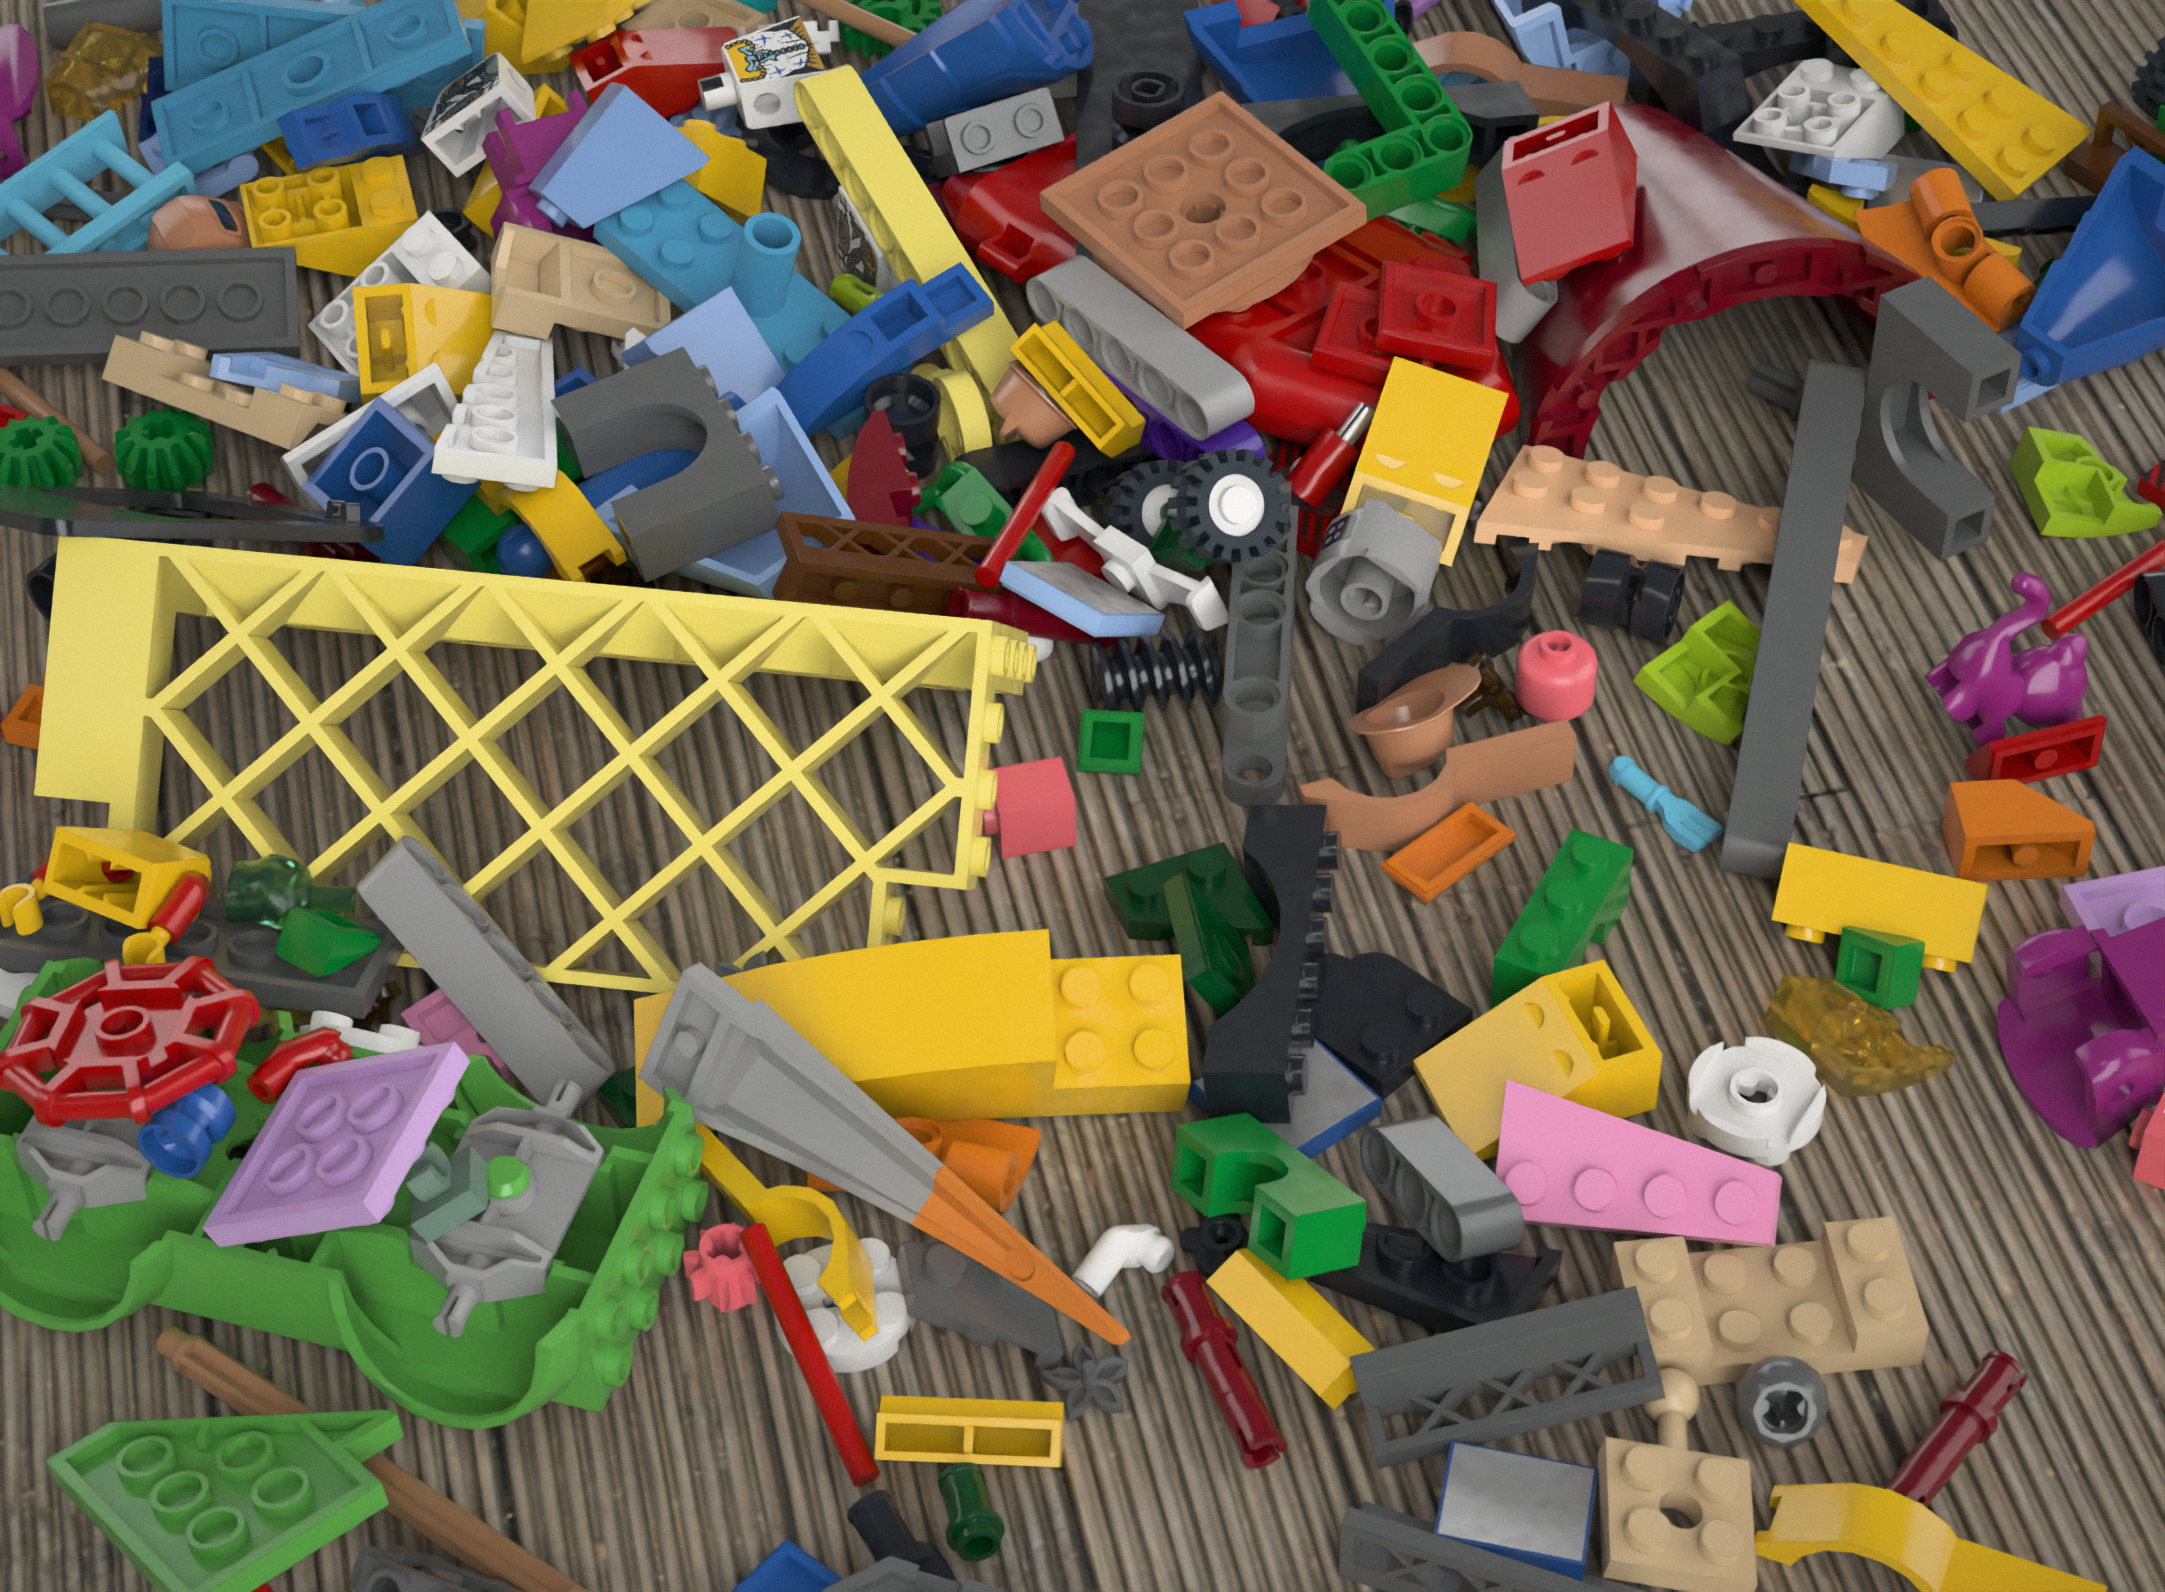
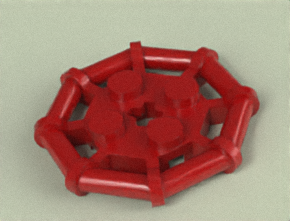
M192 955L183 962L120 965L118 958L105 961L104 970L48 998L33 997L21 1007L20 1017L22 1021L8 1048L0 1052V1087L17 1094L34 1110V1116L38 1123L52 1128H60L67 1121L134 1119L136 1125L150 1122L151 1113L210 1082L223 1084L235 1074L237 1070L235 1057L247 1030L258 1022L261 1015L256 995L249 990L235 987L216 971V966L211 959L199 955ZM218 1026L212 1040L200 1037L202 1030ZM54 1069L59 1071L48 1083L38 1075L39 1073ZM126 1088V1090L93 1091L96 1089Z

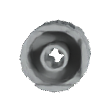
M1366 500L1361 503L1359 509L1349 510L1333 519L1322 536L1306 580V592L1308 591L1312 599L1309 609L1313 618L1330 634L1350 644L1364 646L1366 639L1369 638L1375 640L1386 639L1383 647L1390 646L1425 616L1439 574V561L1442 555L1440 541L1433 535L1428 534L1416 521L1394 511L1388 503L1382 500Z

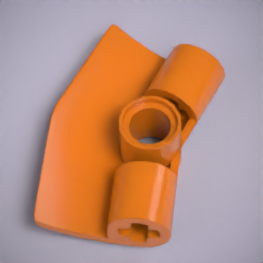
M1938 168L1918 177L1909 189L1911 200L1889 206L1854 211V216L1862 236L1911 266L1923 278L1927 276L1933 278L1997 334L2003 332L2028 310L2038 291V288L1984 239L1982 229L1977 223L1959 175L1954 169ZM1966 247L1972 249L1964 256H1950L1953 251L1959 248Z
M907 1116L894 1119L992 1209L1001 1213L1009 1210L1018 1195L1040 1144L1041 1132L1038 1129L986 1118L932 1121L923 1117ZM804 1170L805 1187H811L818 1192H847Z

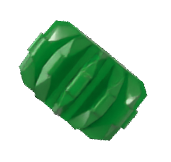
M172 405L159 412H155L148 407L145 416L127 417V426L115 431L116 441L114 447L116 456H114L116 469L118 474L121 475L123 483L131 485L132 489L183 490L187 487L201 488L202 477L214 473L213 463L215 459L212 450L214 448L212 433L208 430L206 422L198 420L196 414L185 410L177 413Z
M33 413L26 420L16 421L8 418L7 427L0 428V485L74 487V481L83 476V459L77 436L73 434L71 425L60 424L55 415L48 416L42 420H38Z

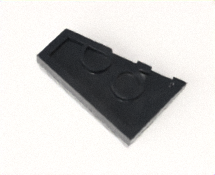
M1366 1222L1362 1235L1359 1265L1312 1275L1309 1277V1281L1431 1329L1447 1333L1535 1311L1560 1271L1563 1250L1538 1247L1536 1257L1498 1252L1457 1262H1448L1437 1253L1416 1229Z

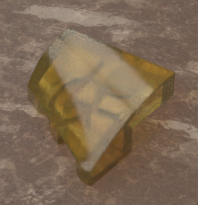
M86 21L45 78L52 114L94 120L109 109L116 113L124 103L138 100L151 92L149 80L164 72L163 44L124 28Z
M1783 976L1762 1020L1784 1043L1795 1047L1808 1056L1816 1066L1815 1073L1840 1097L1875 1095L1918 1084L1949 1070L1956 1057V1054L1950 1048L1941 1043L1935 1047L1914 1046L1902 1039L1897 1032L1903 1020L1884 1009L1869 1004L1856 992L1829 978Z

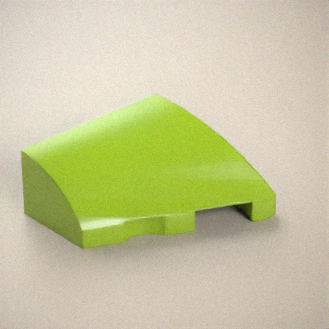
M2027 426L2008 462L2041 535L2067 538L2123 535L2156 527L2163 515L2161 509L2155 503L2137 504L2123 493L2122 490L2128 479L2117 468L2104 462L2097 454V450L2080 435Z
M1727 600L1691 625L1681 641L1643 666L1633 682L1676 719L1698 733L1729 746L1736 741L1744 726L1741 725V721L1748 705L1761 631L1730 600Z

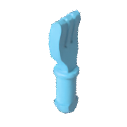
M1618 756L1611 759L1608 763L1607 773L1616 786L1621 785L1641 801L1648 812H1657L1661 816L1663 829L1674 841L1684 848L1695 853L1725 832L1724 827L1719 822L1705 815L1689 801L1675 797L1670 793L1668 786L1660 785L1638 768L1635 760L1626 756Z

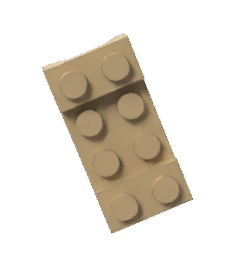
M503 222L491 255L492 327L506 330L514 335H528L548 340L554 323L577 331H590L625 340V333L633 327L647 337L684 314L681 309L606 247Z
M146 331L141 332L139 340L115 335L101 378L288 450H293L350 415V413L344 412L347 401L313 390L311 392L287 383L281 384L279 392L255 387L253 395L246 393L247 388L209 377L212 362L205 360L208 353L207 349L178 339L173 341Z
M1894 1216L1825 1222L1821 1241L1775 1245V1248L1757 1246L1688 1253L1684 1236L1613 1242L1609 1275L1612 1289L1637 1287L1658 1370L1663 1368L1683 1370L1695 1380L1697 1386L1739 1382L1751 1364L1770 1355L1794 1356L1813 1367L1819 1374L1922 1364L1929 1327ZM1635 1355L1633 1356L1634 1380L1644 1378L1639 1356Z

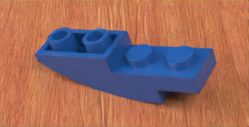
M360 93L344 95L327 105L291 110L277 118L285 138L286 147L293 156L298 170L345 162L354 164L379 156L392 157L403 155V158L418 156L425 152L402 99L393 94Z
M961 262L920 286L911 277L882 295L831 333L803 358L775 388L780 391L807 438L863 406L866 390L877 378L891 373H898L901 369L994 315V302Z

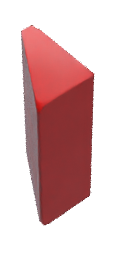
M2102 714L1988 742L1965 760V769L1973 781L2015 779L2022 784H2028L2096 767L2107 719Z

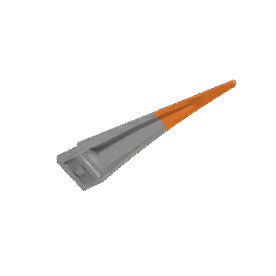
M701 962L682 971L638 1077L663 1098L662 1086L678 1089L684 1102L692 1104L694 1121L801 1168L917 1227L1017 1284L1113 1345H1122L1132 1338L1119 1322L763 1000L759 999L751 1003Z

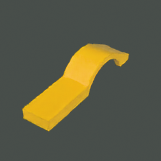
M443 430L432 436V438L436 442L438 441ZM558 468L554 488L540 487L538 490L530 492L513 490L505 486L503 482L478 479L482 484L474 494L497 516L510 508L516 512L537 536L550 556L558 574L565 581L586 583L579 567L601 553H604L616 566L627 561L624 549L576 485Z
M694 1121L696 1135L702 1136L704 1140L703 1156L700 1163L701 1173L751 1225L764 1223L775 1246H779L792 1239L820 1236L833 1241L829 1263L817 1280V1283L825 1294L841 1309L839 1315L864 1343L878 1332L873 1265L861 1241L835 1202L811 1187L780 1185L766 1189L705 1125Z
M1859 1483L1774 1485L1768 1507L1776 1510L1769 1531H1757L1755 1536V1550L1758 1556L1792 1566L1802 1556L1822 1551L1854 1553L1884 1563L1907 1577L1920 1592H2106L2108 1588L2106 1585L1958 1538L1947 1523L1923 1504L1889 1489Z

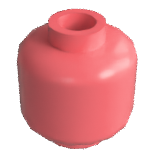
M1562 630L1545 631L1530 637L1521 645L1516 659L1514 690L1519 705L1527 713L1547 723L1563 719L1569 721L1584 714L1591 707L1596 692L1598 660L1594 648L1585 639Z

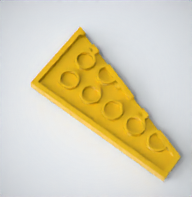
M1793 0L1997 201L2018 199L2062 162L2066 155L2081 146L2094 132L2093 129L1895 0Z

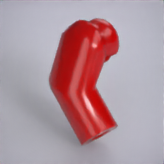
M325 1026L288 1039L278 1044L246 1080L247 1087L258 1100L268 1104L274 1103L284 1092L297 1070L305 1069L312 1063L321 1066L351 1060L353 1057L352 1047L339 1038L342 1032Z

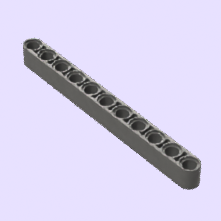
M1809 358L1719 864V870L1776 881L1781 879L1788 842L1791 843L1868 376L1869 368Z

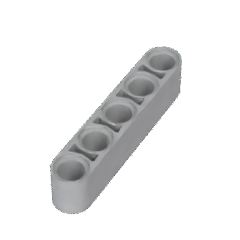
M1511 136V137H1509L1507 140L1512 139V138L1517 137V136ZM1503 144L1475 178L1479 279L1497 283L1496 335L1510 343H1520L1557 302L1558 289L1557 280L1550 282L1542 280L1526 287L1521 281L1501 172Z
M1082 255L1074 256L1028 281L1026 291L1029 303L1036 316L1045 325L1056 320L1094 363L1190 437L1198 441H1204L1254 412L1255 401L1251 387L1238 370L1088 258Z
M402 836L357 883V889L364 901L543 1107L553 1091L555 1082L565 1079L567 1087L570 1080L580 1086L583 1091V1097L578 1102L572 1114L573 1116L616 1072V1065L607 1051L441 861L422 843L412 837Z

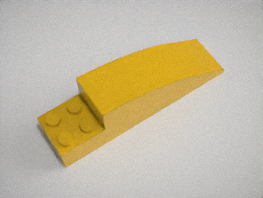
M1049 929L976 934L850 950L767 965L720 977L751 1003L759 999L763 1000L893 1119L914 1116L932 1121L981 1118L997 1119L1184 1111L1191 1081L1181 954L1051 959ZM674 990L634 1000L637 1127H646L654 1124L663 1115L664 1098L638 1076Z

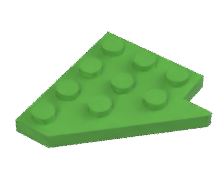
M392 1409L120 1421L107 1423L45 1461L57 1486L159 1592H251L389 1505L382 1482L361 1463L403 1438L404 1433L398 1415Z

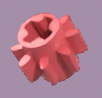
M736 1222L716 1225L708 1230H700L699 1250H688L683 1253L685 1275L690 1278L693 1300L696 1302L707 1298L713 1306L720 1309V1312L739 1309L749 1303L752 1305L758 1303L757 1283H760L739 1237L744 1228L738 1226Z

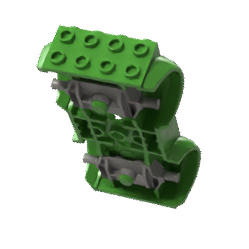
M87 957L57 962L47 960L32 985H27L20 993L15 1011L0 1032V1052L8 1048L21 1023L20 1010L25 1003L33 997L48 998L104 970L105 968L99 960ZM278 1010V1029L276 1035L266 1041L242 1043L235 1057L237 1063L235 1074L223 1084L211 1082L231 1099L236 1109V1121L224 1139L212 1145V1154L201 1171L191 1178H176L167 1175L153 1167L144 1158L138 1147L137 1136L145 1123L136 1125L134 1119L67 1121L60 1128H52L38 1123L34 1116V1110L17 1094L0 1087L1 1307L18 1318L47 1329L84 1332L120 1322L149 1303L347 1351L351 1354L360 1371L387 1398L416 1416L446 1427L480 1430L506 1425L526 1416L549 1401L602 1413L613 1387L620 1388L625 1384L630 1373L633 1360L632 1347L640 1330L648 1331L653 1325L658 1310L661 1285L666 1275L674 1276L677 1273L683 1258L685 1234L691 1222L699 1223L709 1200V1183L702 1180L700 1168L704 1140L702 1136L696 1135L692 1104L684 1102L678 1089L662 1086L664 1096L663 1115L654 1124L646 1127L624 1129L591 1125L571 1118L578 1102L583 1097V1091L576 1083L569 1080L566 1087L565 1079L556 1081L553 1091L543 1107L509 1086L490 1066L485 1056L472 1053L467 1055L470 1063L455 1088L453 1100L440 1114L425 1143L432 1141L437 1144L447 1158L469 1145L478 1152L488 1163L487 1209L428 1244L410 1226L411 1191L406 1185V1177L416 1172V1169L411 1166L395 1194L393 1207L381 1219L380 1223L322 1231L315 1234L276 1238L263 1242L218 1247L202 1227L243 1159L235 1157L230 1161L228 1154L233 1147L242 1146L250 1148L282 1096L281 1094L274 1103H264L249 1091L246 1080L278 1044L302 1035L294 1033L291 1013ZM200 1035L201 1038L212 1040V1038ZM351 1046L353 1050L351 1060L386 1054ZM312 1063L307 1068L316 1067L317 1065ZM54 1069L39 1073L38 1075L48 1083L59 1071ZM126 1088L96 1089L93 1091L126 1090ZM161 1108V1109H159V1110H157V1111L151 1113L150 1116H151L152 1114H154V1113L160 1111V1110H163V1109Z

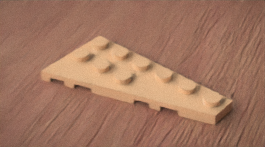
M1523 445L1477 521L1474 543L1495 545L1496 536L1499 534L1529 538V543H1539L1538 550L1551 551L1552 544L1572 542L1581 543L1584 551L1595 556L1601 546L1633 554L1636 560L1639 561L1654 559L1670 564L1685 565L1687 555L1717 558V569L1740 571L1741 564L1753 562L1770 564L1772 569L1782 508H1760L1738 502L1734 497L1723 492L1709 491L1704 493L1685 488L1667 477H1644L1622 471L1617 465L1607 461L1588 462L1565 456L1560 450L1551 446L1540 445L1532 447ZM1845 525L1842 528L1834 582L1852 584L1863 560L1869 536L1854 533L1852 529Z

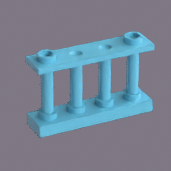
M109 109L0 184V242L20 228H24L50 249L45 254L146 251L149 231L152 225L151 217L155 212L176 197L199 194L191 171L180 162L176 161L155 176L130 157L117 114ZM108 167L136 188L135 191L113 206L85 185L86 182ZM65 197L93 218L92 221L70 236L42 215L43 212ZM0 247V255H10Z

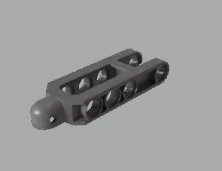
M1286 481L1278 485L1280 493L1290 492L1291 499L1292 481ZM1291 503L1282 504L1281 513L1290 514L1288 525L1278 526L1277 531L1283 534L1278 544L1267 545L1269 552L1261 557H1252L1249 561L1233 562L1223 686V721L1225 731L1222 758V788L1225 796L1231 802L1247 808L1250 805H1271L1283 795L1285 789L1296 604V548L1299 506L1291 505ZM1254 768L1269 774L1266 779L1254 782L1244 780L1238 776L1241 771Z

